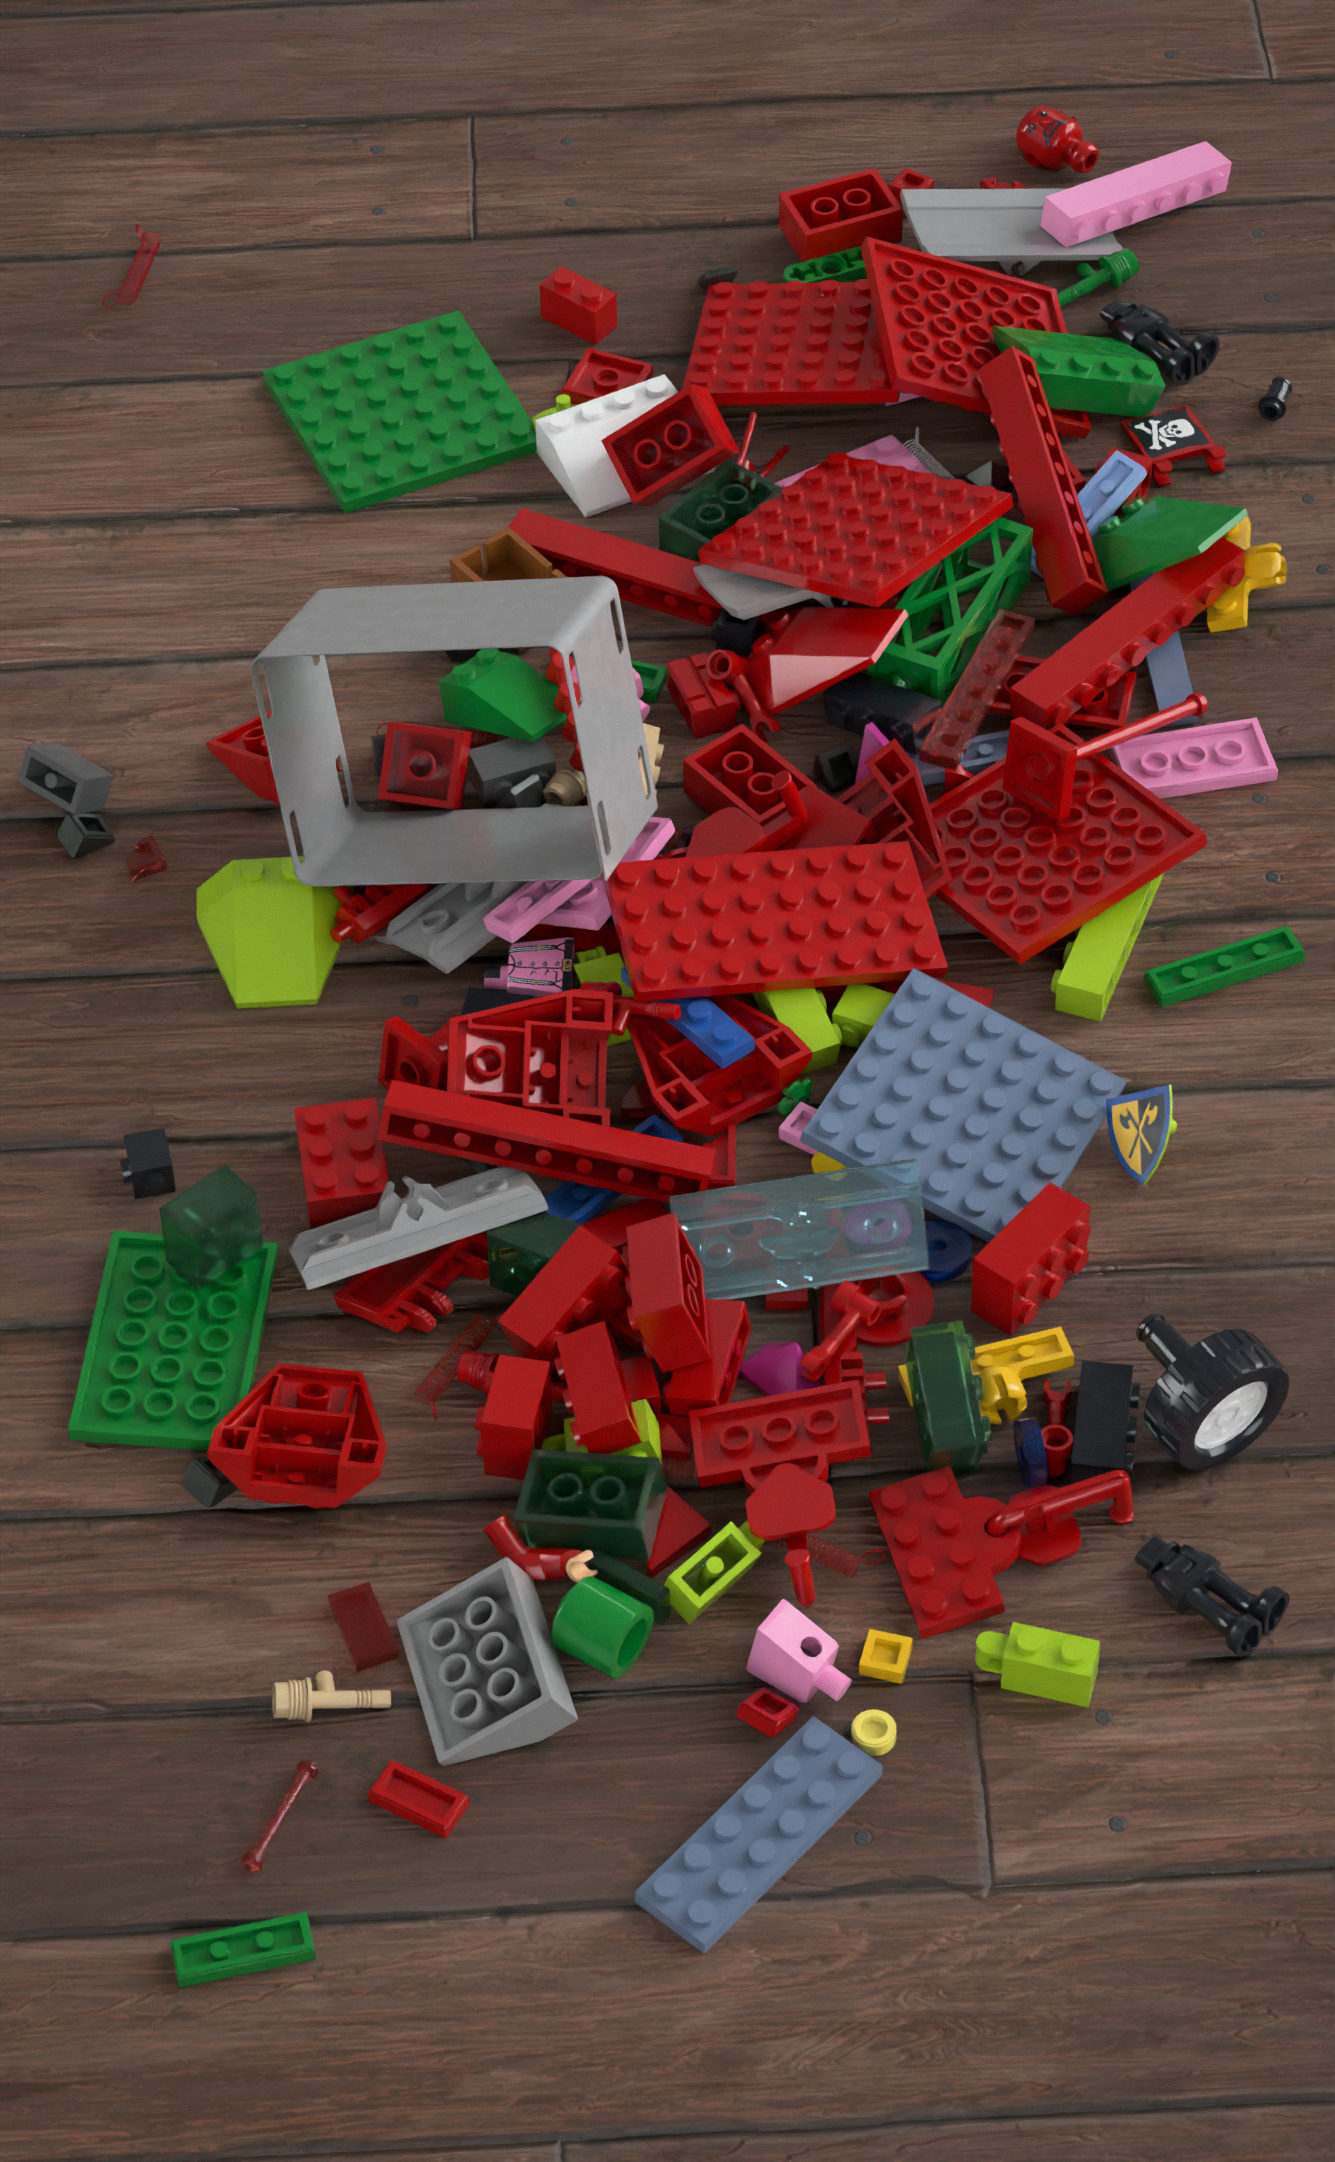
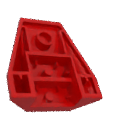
M803 607L791 612L783 610L771 618L768 623L769 629L752 644L751 648L753 651L747 658L749 669L745 676L763 709L770 716L780 713L875 664L908 617V613L905 609Z
M894 738L864 761L871 773L836 800L872 821V824L858 845L909 841L928 900L953 880L919 769Z
M571 989L450 1018L446 1091L610 1127V1108H605L607 1040L612 1032L613 992Z
M730 995L706 997L754 1038L755 1050L724 1069L666 1019L632 1013L627 1029L653 1102L675 1126L711 1137L728 1129L730 1124L736 1125L780 1103L784 1097L782 1094L783 1090L789 1088L796 1081L813 1057L809 1047L790 1027Z
M278 1363L214 1428L207 1451V1458L249 1499L263 1500L270 1504L292 1503L307 1505L311 1508H337L381 1476L387 1453V1444L363 1372ZM270 1436L275 1441V1443H269Z

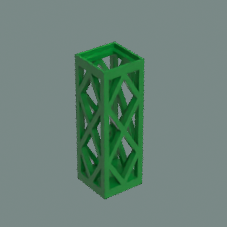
M999 517L915 579L894 608L905 609L908 613V617L900 627L902 635L899 643H894L899 633L898 630L876 663L868 667V675L940 700L942 713H944L1030 584L1033 528ZM999 537L1014 541L1003 558ZM989 538L994 565L987 566L970 560L971 545ZM943 566L944 573L937 590L932 592ZM965 572L971 574L961 579ZM1005 585L1006 587L999 601V593L1002 586ZM982 588L961 619L958 598ZM941 610L944 630L919 641L933 618ZM969 637L958 663L957 656L960 652L964 639ZM941 649L936 657L927 655Z

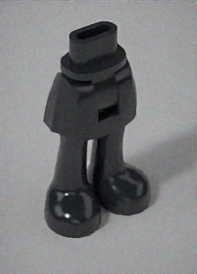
M1115 300L1105 306L1100 313V318L1108 323V328L1113 332L1116 339H1120L1139 352L1147 354L1164 370L1166 377L1178 385L1188 384L1193 379L1194 371L1198 374H1203L1210 367L1219 351L1220 342L1214 334L1203 331L1193 341H1190L1168 324L1169 320L1164 314L1143 304L1137 307L1133 302L1123 303L1120 300ZM1158 342L1163 343L1165 346H1167L1168 348H1170L1173 352L1169 351L1168 349H1166L1165 347H1163L1162 345H1160Z
M1155 1536L1139 1550L1135 1557V1562L1147 1569V1577L1153 1581L1161 1596L1178 1614H1184L1190 1608L1198 1612L1226 1638L1225 1643L1227 1647L1238 1656H1246L1252 1653L1259 1645L1262 1634L1267 1637L1274 1631L1289 1604V1594L1276 1586L1265 1589L1259 1596L1248 1592L1220 1570L1221 1562L1185 1544L1181 1547L1175 1541L1167 1544ZM1209 1592L1214 1593L1239 1612L1241 1616L1231 1613L1207 1594Z

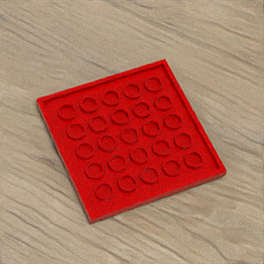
M867 236L861 245L890 385L892 389L898 390L901 393L926 397L935 402H945L960 406L969 411L975 410L991 414L989 402L981 390L983 383L978 369L1000 355L991 331L993 326L1067 333L1056 288ZM1050 408L1058 433L1064 436L1086 439L1091 431L1086 411Z
M861 279L856 282L825 280L820 283L789 281L785 284H768L763 281H757L751 284L733 285L730 282H721L716 285H709L682 389L690 384L706 387L716 406L899 402L900 392L892 389L890 385L868 279Z
M834 453L829 455L825 461L814 469L805 472L804 476L784 487L773 498L761 503L749 515L737 520L732 527L722 534L713 537L712 541L698 550L700 563L878 608L1013 507L1012 493L999 491L991 486L981 487L968 484L960 479L951 480L937 477L933 473L911 471L903 466H889L877 463V461L872 459L854 458L846 453Z
M1062 723L1047 730L1075 746L1085 742ZM1101 753L1076 762L1070 816L1059 821L1003 790L1006 757L929 804L953 880L935 895L1019 964L1024 963L1207 846L1206 834Z

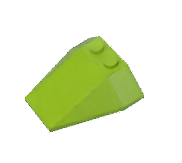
M298 856L300 863L304 860V856ZM292 857L232 860L197 888V924L237 1009L317 1005L343 941L341 943L335 942L330 934L331 929L338 926L334 919L340 905H342L333 896V892L338 886H307L296 877ZM346 885L354 894V885Z

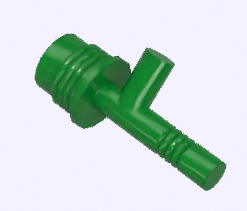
M1129 248L1113 252L1108 256H1102L1099 258V271L1086 262L1079 263L1076 272L1084 279L1057 293L1060 307L1065 306L1106 282L1114 289L1119 288L1122 283L1140 271L1136 256Z

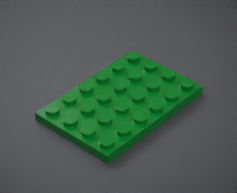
M113 1230L68 1427L69 1440L208 1451L214 1428L252 1390L278 1261V1242Z

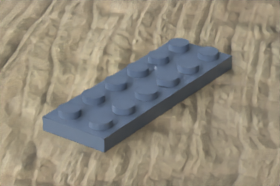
M813 1716L634 1892L635 1902L705 1954L882 1776L883 1765Z

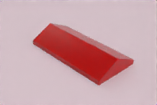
M986 650L973 701V709L1010 715V688L1046 659ZM1126 671L1114 685L1106 687L1094 697L1089 705L1081 707L1071 715L1066 723L1109 730L1125 726L1130 714L1136 672Z

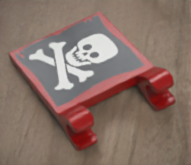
M1188 405L1121 422V429L1138 453L1153 458L1152 476L1158 487L1172 484V479L1168 472L1172 471V462L1202 454L1210 472L1215 473L1225 470V465L1222 462V458L1226 457L1225 449L1215 444Z

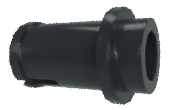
M1276 377L1272 379L1267 394L1260 399L1258 408L1264 419L1275 421L1285 415L1287 410L1286 401L1292 391V384L1286 378Z

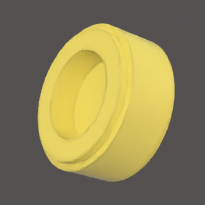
M872 1709L861 1712L852 1722V1743L869 1756L883 1755L889 1752L895 1745L896 1723L888 1713L881 1710Z

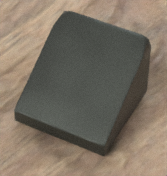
M67 813L57 834L72 858L94 852L113 844L116 840L99 814L82 813L74 815Z
M207 1456L191 1460L182 1481L183 1488L208 1509L216 1506L239 1489Z

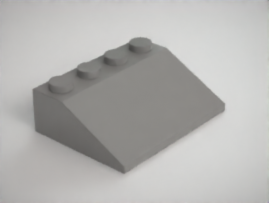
M508 1557L501 1559L396 1620L439 1764L443 1767L542 1741L578 1720L555 1646L551 1643L550 1630L534 1581L531 1576Z

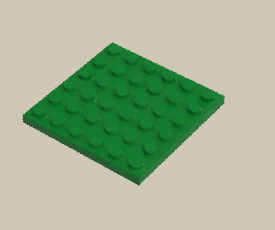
M459 310L262 371L263 383L343 513L527 456L537 451L536 432L531 424L530 417Z

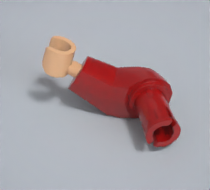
M506 1514L482 1529L501 1558L508 1557L531 1576L534 1582L572 1579L577 1583L584 1577H593L598 1574L597 1570L593 1571L585 1566L584 1562L593 1558V1553L590 1550L581 1552L580 1550L562 1547H535L533 1549L531 1546L526 1547Z

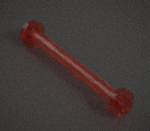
M299 1761L297 1764L299 1774L253 1851L251 1853L246 1852L242 1856V1862L248 1871H260L263 1868L264 1862L261 1858L308 1779L317 1777L319 1771L313 1761Z

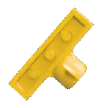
M1248 516L1222 536L1245 550V574L1242 581L1236 587H1231L1218 598L1215 604L1207 607V625L1210 633L1247 627L1248 595L1250 591L1280 587L1286 582V560L1284 556L1278 553L1282 550L1279 544L1272 542L1250 547L1251 523Z
M1057 1327L898 1366V1375L911 1407L957 1395H968L973 1399L980 1417L989 1423L998 1425L1002 1424V1420L997 1410L1003 1409L1009 1422L1014 1421L1025 1410L1027 1406L1025 1395L1027 1393L1022 1385V1380L1074 1367V1354L1062 1328Z

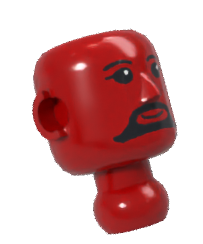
M1041 105L1028 111L1019 123L1016 132V144L1021 153L1024 154L1023 158L1031 166L1038 168L1042 165L1050 170H1061L1070 165L1075 172L1084 174L1090 172L1096 165L1099 151L1093 143L1083 141L1082 128L1076 122L1075 116L1070 118L1061 110L1058 111L1053 107Z

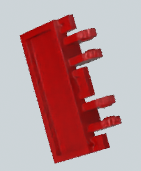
M505 1224L358 1273L334 1295L337 1307L397 1333L406 1325L419 1331H424V1333H429L436 1327L437 1321L428 1311L445 1317L454 1309L449 1297L438 1291L444 1290L460 1273L483 1281L491 1273L486 1261L499 1265L507 1259V1253L495 1256V1248L503 1246L495 1240L506 1230Z

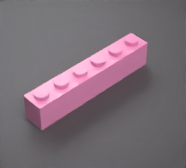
M1204 141L1046 196L1040 226L1063 246L1069 247L1225 192L1232 162L1208 142Z

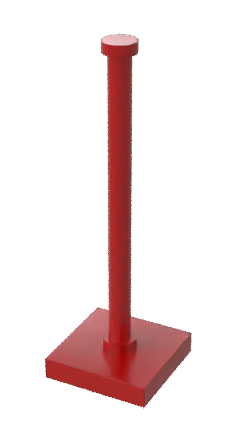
M1195 692L1188 695L1186 701L1076 746L1023 717L1011 720L1003 790L1058 821L1070 816L1076 762L1189 715H1202L1207 711V700L1203 694Z

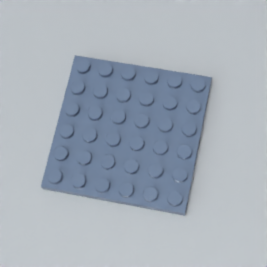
M913 968L802 1131L800 1141L989 1243L1049 1182L1061 1189L1063 1188L1107 1118L1106 1099L1121 1096L1127 1081Z

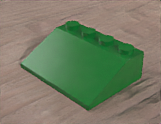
M995 325L991 330L1000 354L1013 346L1034 359L1049 408L1141 417L1151 414L1165 388L1156 362L1120 339Z

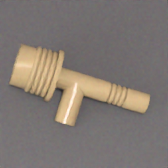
M568 770L557 771L543 790L546 803L558 804L563 807L579 804L585 796L587 797V785L583 772L577 770L574 772Z
M325 1670L318 1672L315 1677L317 1691H312L310 1677H305L301 1681L274 1682L272 1688L273 1718L302 1719L305 1722H310L312 1709L391 1707L390 1690H367L366 1692L364 1690H358L357 1692L355 1690L335 1691L333 1675Z

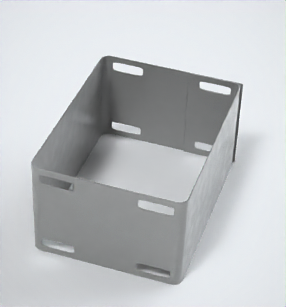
M590 576L320 589L311 596L251 663L252 681L294 871L298 880L307 886L593 880L599 878L602 873L604 874L605 881H607L658 808L618 588L608 577ZM613 599L616 607V613L622 640V651L620 653L617 646L610 607V602ZM541 646L552 647L560 653L563 660L587 785L588 806L366 812L357 805L325 655ZM571 652L574 657L581 694V704L579 707L575 697L569 665V655ZM312 656L319 657V662L316 665ZM261 664L272 708V715L269 719L266 714L257 668ZM639 748L641 752L642 763L647 784V796H645L642 775L639 765ZM338 756L341 759L349 796V805L346 808L336 768ZM293 810L304 854V860L301 863L298 859L290 823V813Z

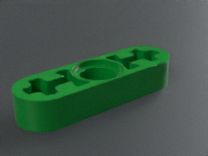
M861 246L788 266L783 272V284L789 281L820 283L825 280L856 282L861 279H867ZM833 269L838 270L839 273L826 274L823 271Z

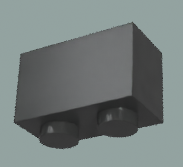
M543 736L535 742L510 738L470 749L468 761L469 778L484 808L497 805L511 788L532 775H538L544 790L546 784L556 773V760Z
M58 742L27 747L17 781L76 815L103 810L114 775Z

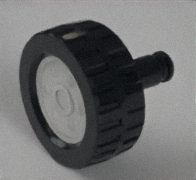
M1155 1313L1147 1316L1137 1327V1339L1145 1343L1147 1350L1166 1369L1148 1396L1144 1409V1421L1147 1429L1160 1446L1182 1467L1191 1470H1204L1229 1460L1251 1445L1270 1426L1280 1412L1289 1390L1288 1373L1275 1355L1253 1333L1243 1329H1227L1214 1333L1191 1347L1172 1325L1166 1323L1165 1317L1161 1314Z

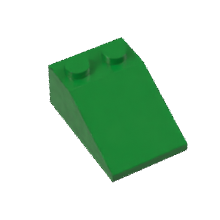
M496 648L478 651L476 656L464 664L454 667L452 672L438 680L446 722L535 742L567 719L566 713L558 711L554 706V699L559 687L516 655L500 652Z

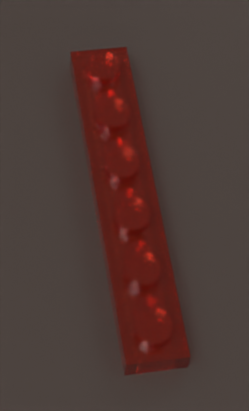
M1003 609L998 610L922 744L919 752V761L956 771L1033 633L1035 618Z

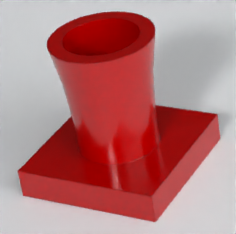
M397 1015L384 1022L378 1083L387 1090H389L391 1081L396 1080L446 1091L449 1020L427 1038Z

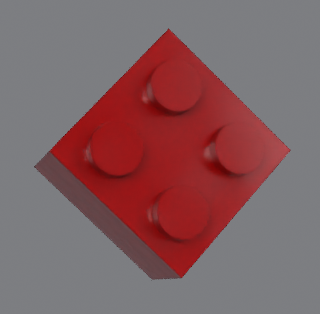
M388 722L378 799L448 809H462L472 732L402 722Z
M499 1354L495 1371L489 1370L486 1376L484 1395L488 1396L486 1405L479 1404L476 1413L475 1430L481 1431L477 1444V1456L483 1457L485 1475L535 1482L542 1457V1442L547 1438L553 1415L550 1362Z

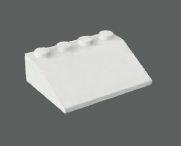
M665 374L535 420L537 454L585 518L632 501L601 440L678 393ZM715 467L709 470L708 472L704 473L703 475L714 472Z

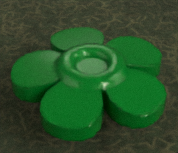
M806 1078L802 1083L795 1081L789 1088L783 1090L782 1094L785 1098L779 1103L778 1111L783 1114L782 1117L784 1119L790 1115L800 1101L805 1104L809 1103L811 1099L809 1094L814 1085L810 1079Z

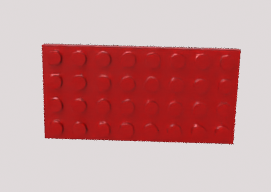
M909 841L619 862L607 881L604 879V874H601L635 1002L906 980L913 968L932 978L945 977L948 969Z

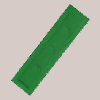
M1287 925L1144 971L1143 981L1162 1008L1302 963L1305 960V951Z

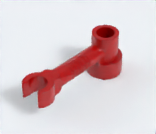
M718 649L713 651L708 656L706 662L708 674L715 680H724L733 684L750 715L751 731L761 740L767 742V737L763 732L764 725L767 724L772 732H780V725L775 718L770 717L769 713L763 709L751 685H749L745 676L749 669L748 660L744 656L736 655V653L730 650Z
M848 1280L840 1284L830 1304V1309L841 1315V1319L820 1345L806 1353L799 1364L805 1368L800 1376L813 1383H816L822 1377L831 1361V1357L861 1321L868 1326H872L881 1313L882 1304L863 1294L861 1287Z
M1047 1379L1043 1387V1400L1048 1405L1047 1426L1042 1428L1038 1434L1037 1450L1041 1456V1470L1049 1476H1059L1066 1471L1067 1458L1072 1453L1073 1435L1068 1428L1064 1427L1065 1406L1071 1400V1383L1069 1380H1066L1065 1390L1054 1392L1049 1388L1050 1381Z

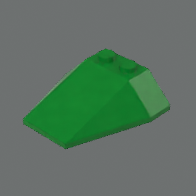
M1141 496L1133 498L1121 507L1123 513L1104 520L1098 525L1100 531L1091 537L1107 590H1113L1201 554L1248 516V512L1245 508L1162 496L1142 500Z

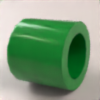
M592 1576L584 1577L569 1589L558 1605L552 1623L551 1643L560 1651L613 1679L621 1678L637 1661L647 1643L654 1621V1611L650 1606Z

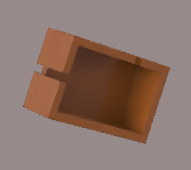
M510 527L482 541L485 575L482 576L481 548L478 545L450 559L451 583L568 578L560 570H553L552 564ZM516 647L515 649L521 652L528 647Z

